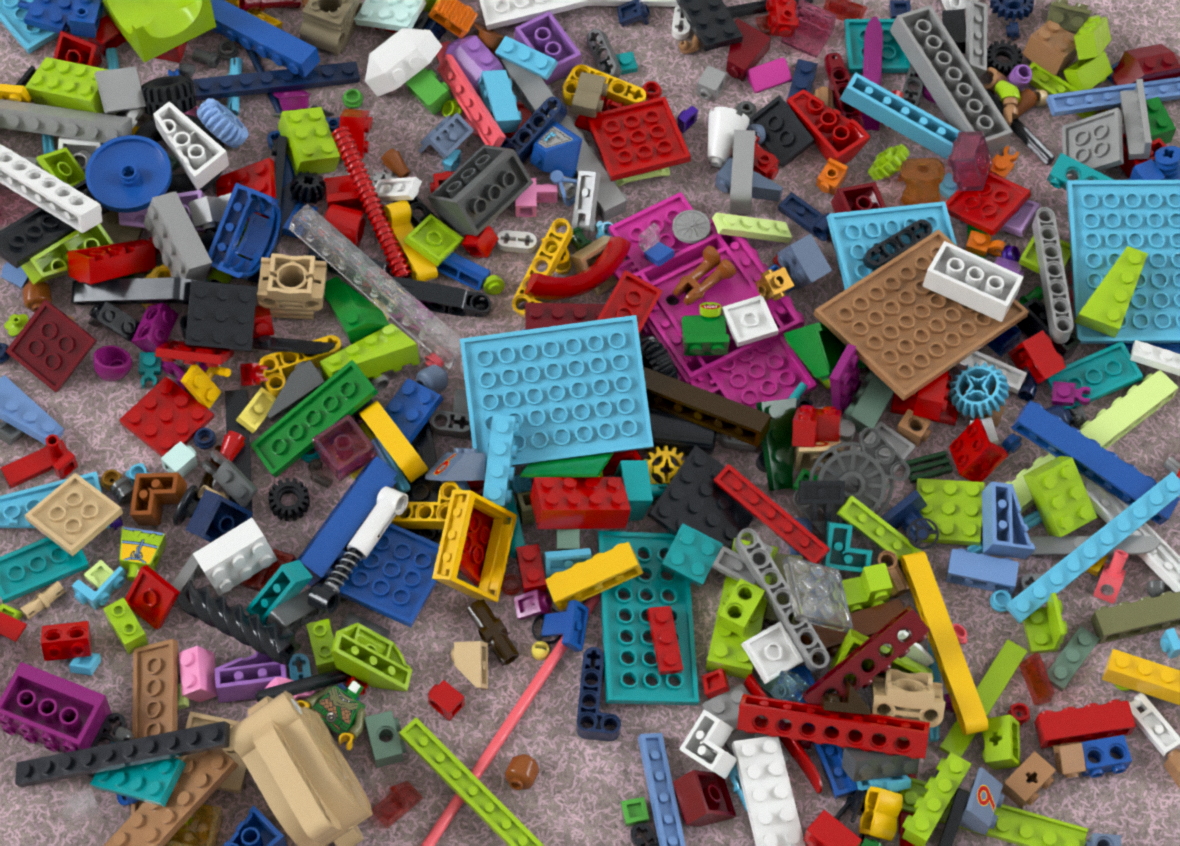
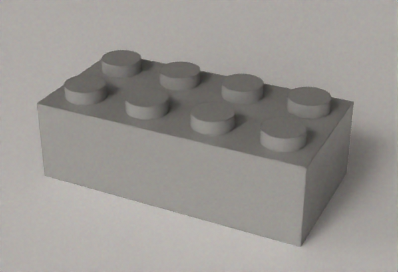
M177 192L153 197L144 219V225L150 231L154 246L159 249L162 261L165 266H168L171 277L205 281L212 261Z

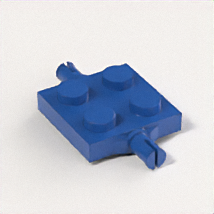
M20 0L18 8L28 10L24 17L25 24L60 34V31L65 32L68 27L67 17L68 14L72 13L71 6L73 0H34L33 2Z

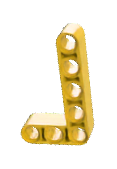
M558 218L552 223L512 300L513 309L524 319L525 309H518L521 302L542 303L539 301V298L524 294L531 274L540 273L552 277L573 236V229L564 218ZM561 226L567 227V231L564 234L557 233ZM551 245L558 246L554 253L547 252ZM541 264L548 265L544 272H538V267Z

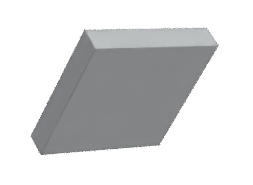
M136 66L94 73L105 114L146 107Z

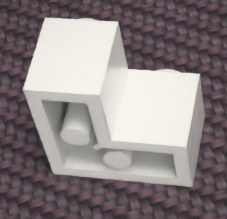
M703 710L679 750L726 779L737 762V758L723 750L722 747L734 728L706 710Z

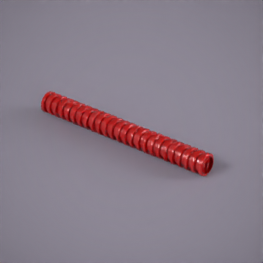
M339 127L331 133V136L335 138L334 142L337 144V149H340L339 154L343 155L342 161H345L344 165L348 167L347 172L350 173V179H353L352 184L356 185L355 191H358L357 195L361 197L362 207L366 209V215H369L368 220L371 221V227H374L373 232L377 233L375 235L376 239H379L378 243L382 245L381 250L384 251V257H387L386 262L390 263L391 273L395 277L408 278L411 276L412 271L409 270V264H406V258H403L404 253L401 252V246H398L399 241L395 240L396 234H393L394 230L390 228L391 223L388 222V216H385L386 212L382 210L383 205L380 204V198H377L378 193L374 192L375 186H372L373 182L369 180L368 170L364 168V162H361L362 157L359 156L360 152L356 150L357 145L354 144L355 141L351 138L352 134L349 132V127Z

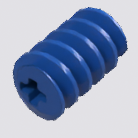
M1177 146L1159 148L1155 152V164L1166 177L1165 180H1180V148Z

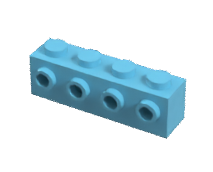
M493 414L483 497L507 509L508 503L512 501V490H509L510 481H514L515 467H512L513 458L516 459L518 445H515V437H519L520 423H517L515 416Z

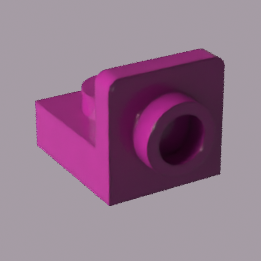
M536 589L513 597L517 619L525 620L539 614L552 613V601L546 592Z

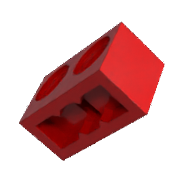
M89 621L42 626L41 647L44 661L91 656L92 636Z

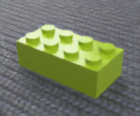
M46 57L25 88L32 96L35 104L103 114L104 108L94 73L108 69Z

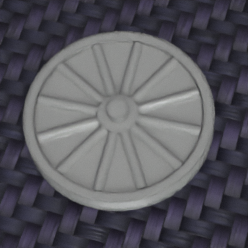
M686 210L674 218L672 230L680 241L694 244L708 237L711 223L704 213L697 210Z

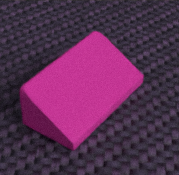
M784 57L750 68L747 71V80L755 94L792 81Z

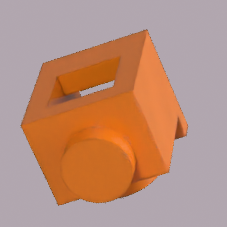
M829 158L817 178L816 186L824 193L835 195L837 189L840 188L846 179L848 166Z

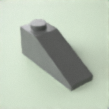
M311 360L308 362L302 361L294 367L295 370L291 372L267 414L272 422L297 406L325 382Z

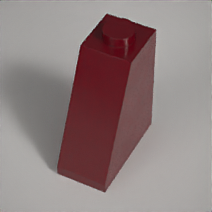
M737 18L735 23L743 35V40L740 43L730 45L726 72L731 77L744 81L747 77L748 69L755 67L769 51L771 37Z

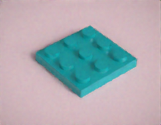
M871 19L844 20L849 73H863L864 36L868 22ZM879 19L883 30L882 73H908L910 62L890 32L895 19Z

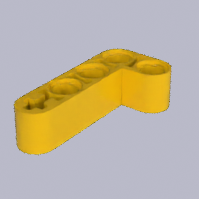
M582 64L576 65L572 69L563 85V101L569 106H572L581 72L606 77L605 84H608L606 100L612 99L613 102L623 103V106L646 101V92L641 87Z
M400 200L385 205V216H388V222L391 223L390 228H393V234H396L395 240L399 241L398 246L402 248L403 258H406V264H409V270L412 271L411 278L424 282L437 278L438 271L436 265L404 242L405 237L414 230L410 222L412 212L408 201Z
M328 335L313 340L335 343V347L329 352L314 354L315 356L308 357L310 354L281 351L262 357L259 361L260 365L274 368L272 370H264L263 372L264 377L268 378L267 382H263L266 390L277 398L286 383L285 378L289 377L291 372L295 370L294 367L302 361L308 362L311 360L315 368L321 367L320 361L342 350L339 337Z
M377 400L359 413L411 483L429 470Z
M447 481L440 487L438 502H408L405 511L400 515H396L391 523L404 529H443L452 490L462 489L455 482Z

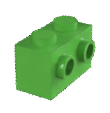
M423 68L406 81L405 85L410 93L435 115L442 109L446 101H452L449 94L451 90L444 81L440 83L437 80L438 77L433 70Z

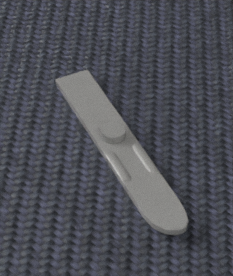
M1132 535L1106 555H1114L1116 549L1123 550L1128 555L1147 554L1160 546V539L1150 536ZM1029 536L1031 543H1034L1036 549L1030 556L1069 555L1091 536Z

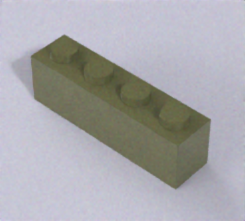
M1168 591L1154 598L1146 596L1132 603L1124 601L1114 607L1102 606L1094 611L1091 622L1096 636L1100 638L1099 644L1180 626V592L1172 593V591Z

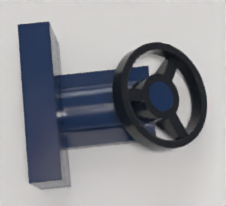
M914 490L881 516L885 522L896 530L902 526L907 532L908 541L917 549L931 548L938 540L939 531L937 525L919 513L927 504L917 490ZM927 521L932 523L936 530H933ZM929 534H936L932 544L926 547H919L921 541L926 540Z

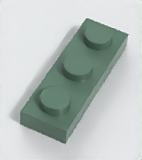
M1080 626L1043 679L1062 692L1097 645L1100 638Z

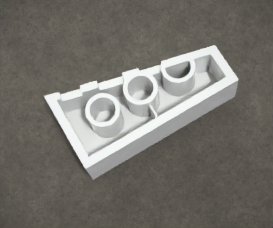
M166 103L153 114L157 130L197 191L229 166L227 151L172 103Z

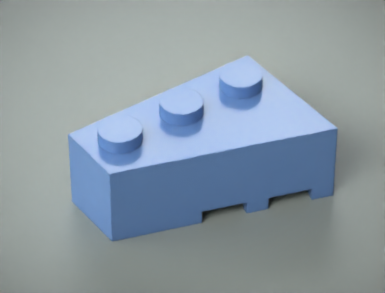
M991 481L982 491L983 554L1026 559L1036 550L1034 543H1031L1027 533L1029 530L1028 526L1024 524L1020 513L1022 509L1013 484Z

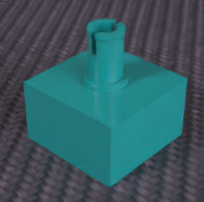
M621 460L613 477H622L631 508L628 521L642 520L653 502V497H660L667 487L666 483L650 484L647 460Z

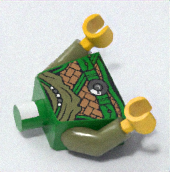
M354 680L351 681L346 690L336 685L333 687L329 686L312 694L304 701H297L301 708L307 707L314 712H318L325 725L339 735V746L343 742H348L346 750L352 749L353 741L365 729L366 705L357 699L364 687Z

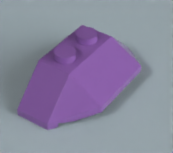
M465 35L462 39L458 38L447 46L446 54L453 55L479 96H481L478 82L482 71L504 70L501 62L475 35Z

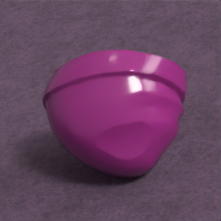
M113 345L103 346L94 353V369L101 379L105 381H118L124 378L133 366L130 354L120 347Z

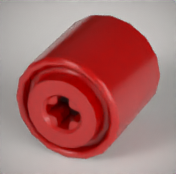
M331 204L326 210L322 222L321 231L323 239L331 243L358 248L366 226L367 216L365 211Z

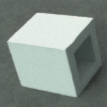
M181 441L161 457L162 466L168 473L178 472L182 477L198 465L196 451L190 445L186 447Z

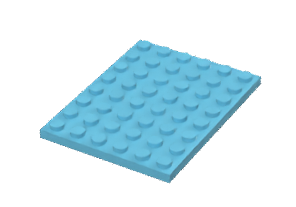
M1068 180L1066 189L1075 320L1127 246L1148 253L1116 337H1111L1075 323V334L1081 341L1080 344H1116L1122 341L1123 343H1134L1135 340L1144 343H1180V180Z
M636 315L460 339L472 446L477 448V453H485V470L487 467L493 414L515 416L517 423H520L519 437H515V445H518L516 459L513 458L512 466L654 448Z

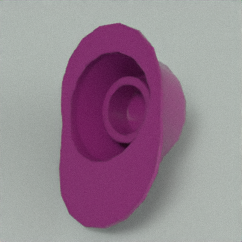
M299 89L273 92V95L279 99L283 111L307 109L309 107V95H312V93Z

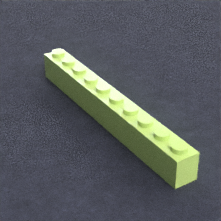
M1161 370L1155 374L1150 373L1143 379L1142 384L1132 386L1126 396L1123 398L1120 396L1115 399L1109 409H1102L1093 421H1086L1080 427L1081 434L1089 439L1096 440L1101 447L1107 449L1174 398L1179 387ZM1050 453L1044 458L1042 456L1037 458L1028 470L1025 468L1020 471L1014 481L1011 482L1009 480L1006 482L1007 484H1013L1022 509L1021 514L1035 504L1023 475L1055 459L1056 457Z

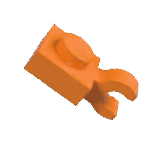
M971 230L965 250L985 257L986 253L1001 257L1005 242L1001 240L990 241L992 236Z

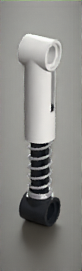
M388 486L380 490L377 496V504L347 545L349 552L344 554L345 558L340 559V565L335 566L336 571L331 572L332 577L327 578V581L322 585H315L309 592L308 604L328 614H332L337 609L340 602V587L344 586L345 580H349L348 576L350 573H353L354 567H358V561L367 558L394 517L405 511L408 504L407 494Z

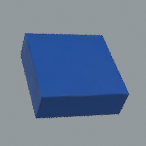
M658 242L644 252L645 259L658 267L675 256L674 250L661 242Z

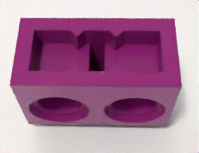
M165 303L148 306L131 342L144 352H156V347L167 341L179 314Z

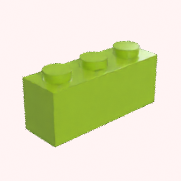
M1100 15L1089 17L1075 34L1074 40L1078 60L1099 57L1109 44L1111 35L1107 17L1100 18Z

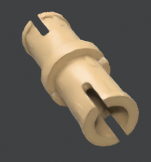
M56 581L47 590L37 593L32 601L20 608V611L27 620H30L44 608H49L50 604L65 594L66 591Z

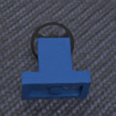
M577 600L568 601L567 611L538 616L532 624L533 637L537 641H543L541 640L543 637L559 635L555 640L544 641L550 645L558 642L563 635V645L575 652L583 651L589 608ZM542 619L541 633L537 637L534 627L537 621Z

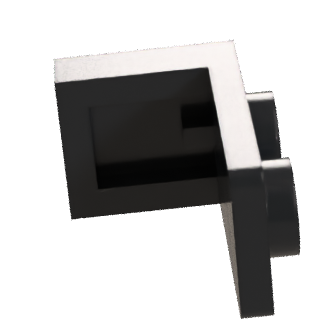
M107 301L94 305L89 313L91 318L88 323L97 327L102 324L129 342L132 341L140 324L139 321Z

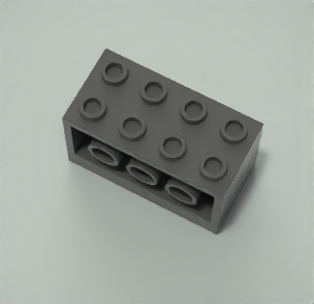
M483 145L427 198L445 225L455 232L477 236L533 184V181L514 149Z

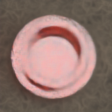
M513 573L504 575L501 591L509 596L519 593L522 588L520 577Z

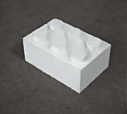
M250 518L193 553L219 596L278 560L253 518Z

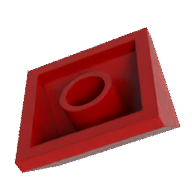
M60 31L54 59L93 67L100 66L102 59L97 44Z

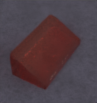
M826 0L822 14L842 21L845 19H863L868 7L850 0Z
M1037 652L1019 665L1034 705L1050 702L1055 693L1041 656Z

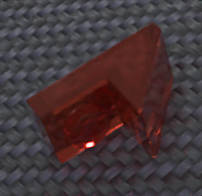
M408 781L391 786L389 788V795L372 808V813L388 829L419 803L423 797Z

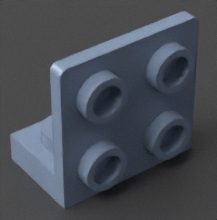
M458 113L452 118L448 115L420 142L423 146L418 151L422 153L431 145L445 159L475 130Z

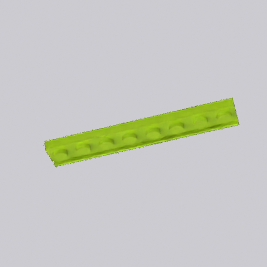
M909 777L911 779V788L903 789L899 793L903 796L901 811L915 814L917 809L914 808V805L920 795L925 797L928 791L925 789L927 782ZM954 797L939 821L940 823H946ZM1002 804L1000 808L996 807L994 812L998 816L994 829L989 828L985 835L1020 846H1085L1088 828ZM961 826L958 827V828L965 829V830H968V831H971V832H975V831L969 830V829L964 828V827H961Z

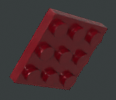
M44 300L5 352L54 392H59L98 340L51 302Z

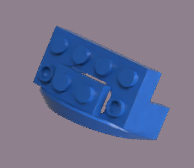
M236 183L208 252L212 261L211 266L244 280H248L250 276L256 274L261 268V257L269 258L279 234L281 225L279 200ZM255 212L268 216L269 219L255 214ZM250 217L244 236L240 242V245L237 248V245L245 228L246 222ZM238 254H241V255L246 256V257H248V258H251V259H253V260L250 261V260H248V259H245V258H243V257H240Z

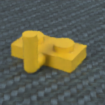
M191 365L180 381L199 403L210 409L221 394V391L211 379L215 374L229 377L231 370L218 366L209 367L204 372L199 365Z

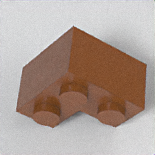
M178 472L136 473L130 516L139 526L160 525L163 505L179 504L187 490V482Z

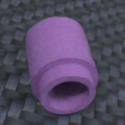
M1025 64L1017 65L1006 77L1007 82L1017 86L1019 92L1022 91L1032 79L1031 68Z

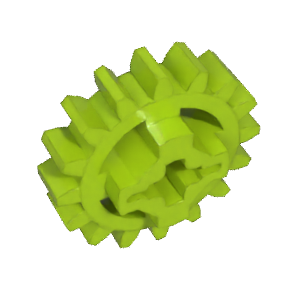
M904 144L896 145L894 148L892 146L888 147L875 157L876 159L871 164V168L868 169V174L875 181L881 180L884 177L889 178L902 169V164L907 160L906 157L910 155L909 150Z

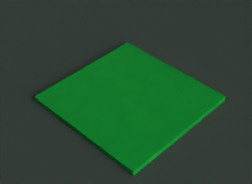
M614 453L529 463L520 476L598 477Z

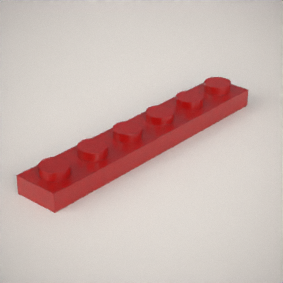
M729 463L713 479L714 483L814 567L830 551L828 546Z

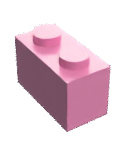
M199 646L179 652L182 696L198 703L218 696L214 668L216 667L214 653Z

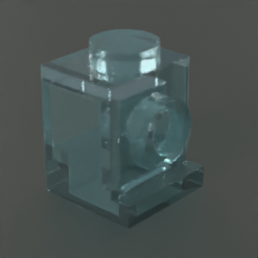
M781 671L779 673L780 678L770 694L774 699L799 702L803 697L801 694L809 688V685L795 672Z

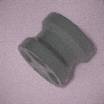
M129 477L118 479L111 486V492L113 495L118 496L117 500L121 505H127L132 502L134 488L132 481Z

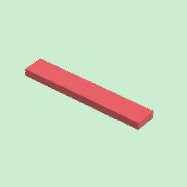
M446 54L437 71L450 88L485 145L500 147L506 136L453 55Z

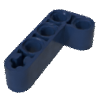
M549 97L511 139L506 136L500 147L514 149L523 164L532 154L535 141L553 122L560 124L566 117V106L559 98ZM545 121L544 125L538 128L539 123ZM531 136L530 140L527 143H524V140L527 137Z
M590 647L586 649L583 655L576 731L583 739L614 741L620 735L621 720L615 714L599 712L604 653L597 647ZM591 659H596L595 669L590 668ZM592 679L595 680L597 683L594 685H589L586 683V681ZM586 701H592L595 705L592 707L585 706L583 703ZM588 722L592 724V727L586 729L581 725ZM613 725L616 729L609 731L605 729V726Z

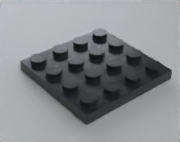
M696 445L692 448L647 515L674 536L677 535L683 523L721 542L724 547L732 550L734 538L737 537L740 531L748 528L755 517L714 483L713 479L725 466Z

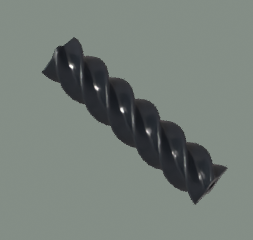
M192 580L189 581L185 591L176 599L179 606L190 616L200 619L205 624L217 628L228 636L234 637L244 645L251 646L255 651L269 656L280 664L288 665L293 654L301 648V644L295 642V636L292 631L280 634L275 622L262 624L258 613L245 615L241 604L228 606L224 595L211 597L207 586L194 588Z

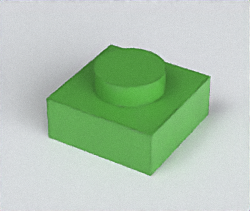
M644 797L621 801L626 827L649 822Z

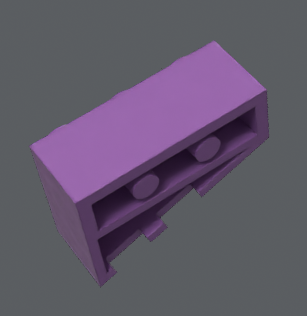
M257 651L256 654L245 659L240 657L214 668L219 703L253 699L257 691L265 689L275 677L288 679L286 665L275 662L269 656Z

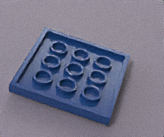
M390 523L367 558L358 561V567H354L353 573H350L348 576L349 580L344 581V586L340 587V596L412 628L438 582L432 579L440 544Z

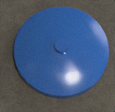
M126 135L111 139L95 150L87 163L85 179L91 196L101 206L114 212L132 213L147 209L153 197L164 195L167 192L172 180V167L167 153L157 142L143 136Z

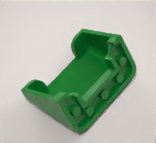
M821 322L783 333L787 344L816 379L821 378V381L830 379V375L846 348L845 344ZM859 359L858 368L868 367Z

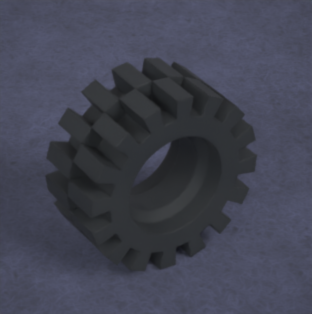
M1001 40L1000 44L998 41H995L994 45L991 43L989 48H987V68L993 67L1007 77L1017 65H1021L1023 53H1021L1020 48L1017 49L1016 44L1012 46L1011 41H1008L1007 44L1005 40ZM1006 56L1011 62L1002 63L996 57Z
M285 478L286 482L283 483L282 480H279L278 486L274 483L272 485L273 490H269V505L273 515H277L278 519L282 520L284 517L285 521H289V518H293V521H295L297 516L302 518L304 516L303 512L307 513L308 506L310 507L309 492L307 487L303 485V482L297 483L295 478L290 482L289 478ZM288 493H292L298 498L296 504L291 506H285L280 501L282 496Z

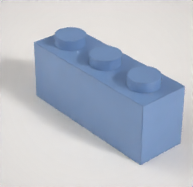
M952 549L948 560L945 582L993 592L1005 590L1012 595L1016 587L1019 562H1015L1010 558L1000 559L991 557L989 554L971 553L965 549Z

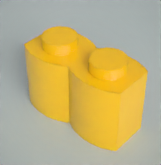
M870 786L865 798V810L859 823V833L881 840L892 841L897 832V817L903 807V796L889 790Z

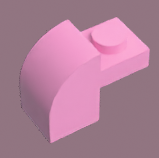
M531 178L533 184L515 200V217H536L537 203H557L558 185H536V178Z

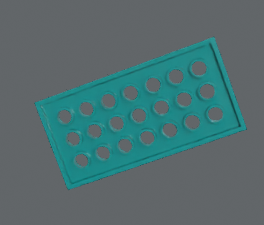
M598 531L597 533L598 553L607 552L617 544L629 542L642 571L650 575L648 580L637 576L600 593L606 703L697 706L699 703L690 582L660 567L664 559L661 558L659 553L662 551L668 553L676 537L672 533ZM645 551L649 558L642 559L638 556L637 552ZM661 573H670L672 580L663 579ZM618 592H626L629 595V599L622 600L619 598ZM647 592L651 595L652 599L649 601L643 600L640 593ZM670 593L674 600L666 601L662 594ZM671 606L672 614L675 617L674 624L684 669L682 673L659 675L657 661L655 664H648L645 661L644 656L651 655L656 660L653 642L648 643L643 639L644 634L651 635L649 622L643 620L641 616L642 613H647L648 608ZM626 612L631 619L624 621L619 617V613ZM620 634H629L632 638V641L624 642L621 639ZM625 654L630 655L633 663H625L621 656ZM630 676L634 679L635 683L627 685L624 683L623 677ZM649 676L654 677L657 685L651 686L647 684L645 678ZM668 678H677L680 682V685L672 686L669 683Z

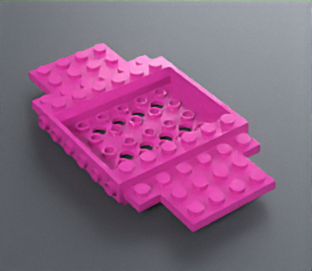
M682 192L608 227V232L612 237L620 236L632 244L626 256L627 260L613 274L617 281H619L624 270L663 290L641 333L645 337L653 336L657 338L664 348L667 349L672 361L675 363L674 366L677 369L678 380L714 394H720L722 397L757 409L756 403L788 399L801 381L808 386L801 396L817 388L816 382L799 360L796 353L787 344L783 334L802 328L805 323L802 313L796 311L788 295L777 301H774L773 298L765 301L779 330L778 335L737 347L726 323V334H729L727 355L684 356L682 337L683 316L701 315L699 313L700 304L705 302L719 303L722 310L724 306L760 296L755 282L762 278L760 274L767 271L769 267L767 264L762 263L757 250L749 245L747 238L718 234L713 219H710L711 230L706 239L694 244L680 241L673 233V220L683 211L694 210ZM658 242L673 249L675 254L673 258L660 267L645 259L644 252ZM710 245L718 251L721 261L727 259L733 264L736 274L730 279L721 280L704 293V297L686 306L683 300L687 294L684 293L680 297H676L673 294V290L680 282V278L693 272L703 262L702 252ZM717 267L709 271L697 282L699 284L703 282L708 276H710L715 271ZM673 296L679 302L676 305H669L666 300L668 297Z

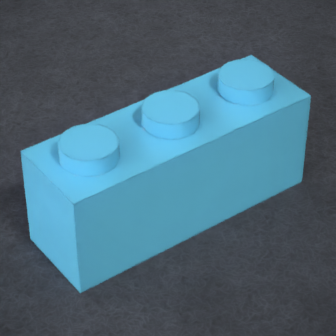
M506 70L482 71L478 86L483 103L503 133L516 132L519 124L522 122V115L517 109V98L512 92V81L508 78Z

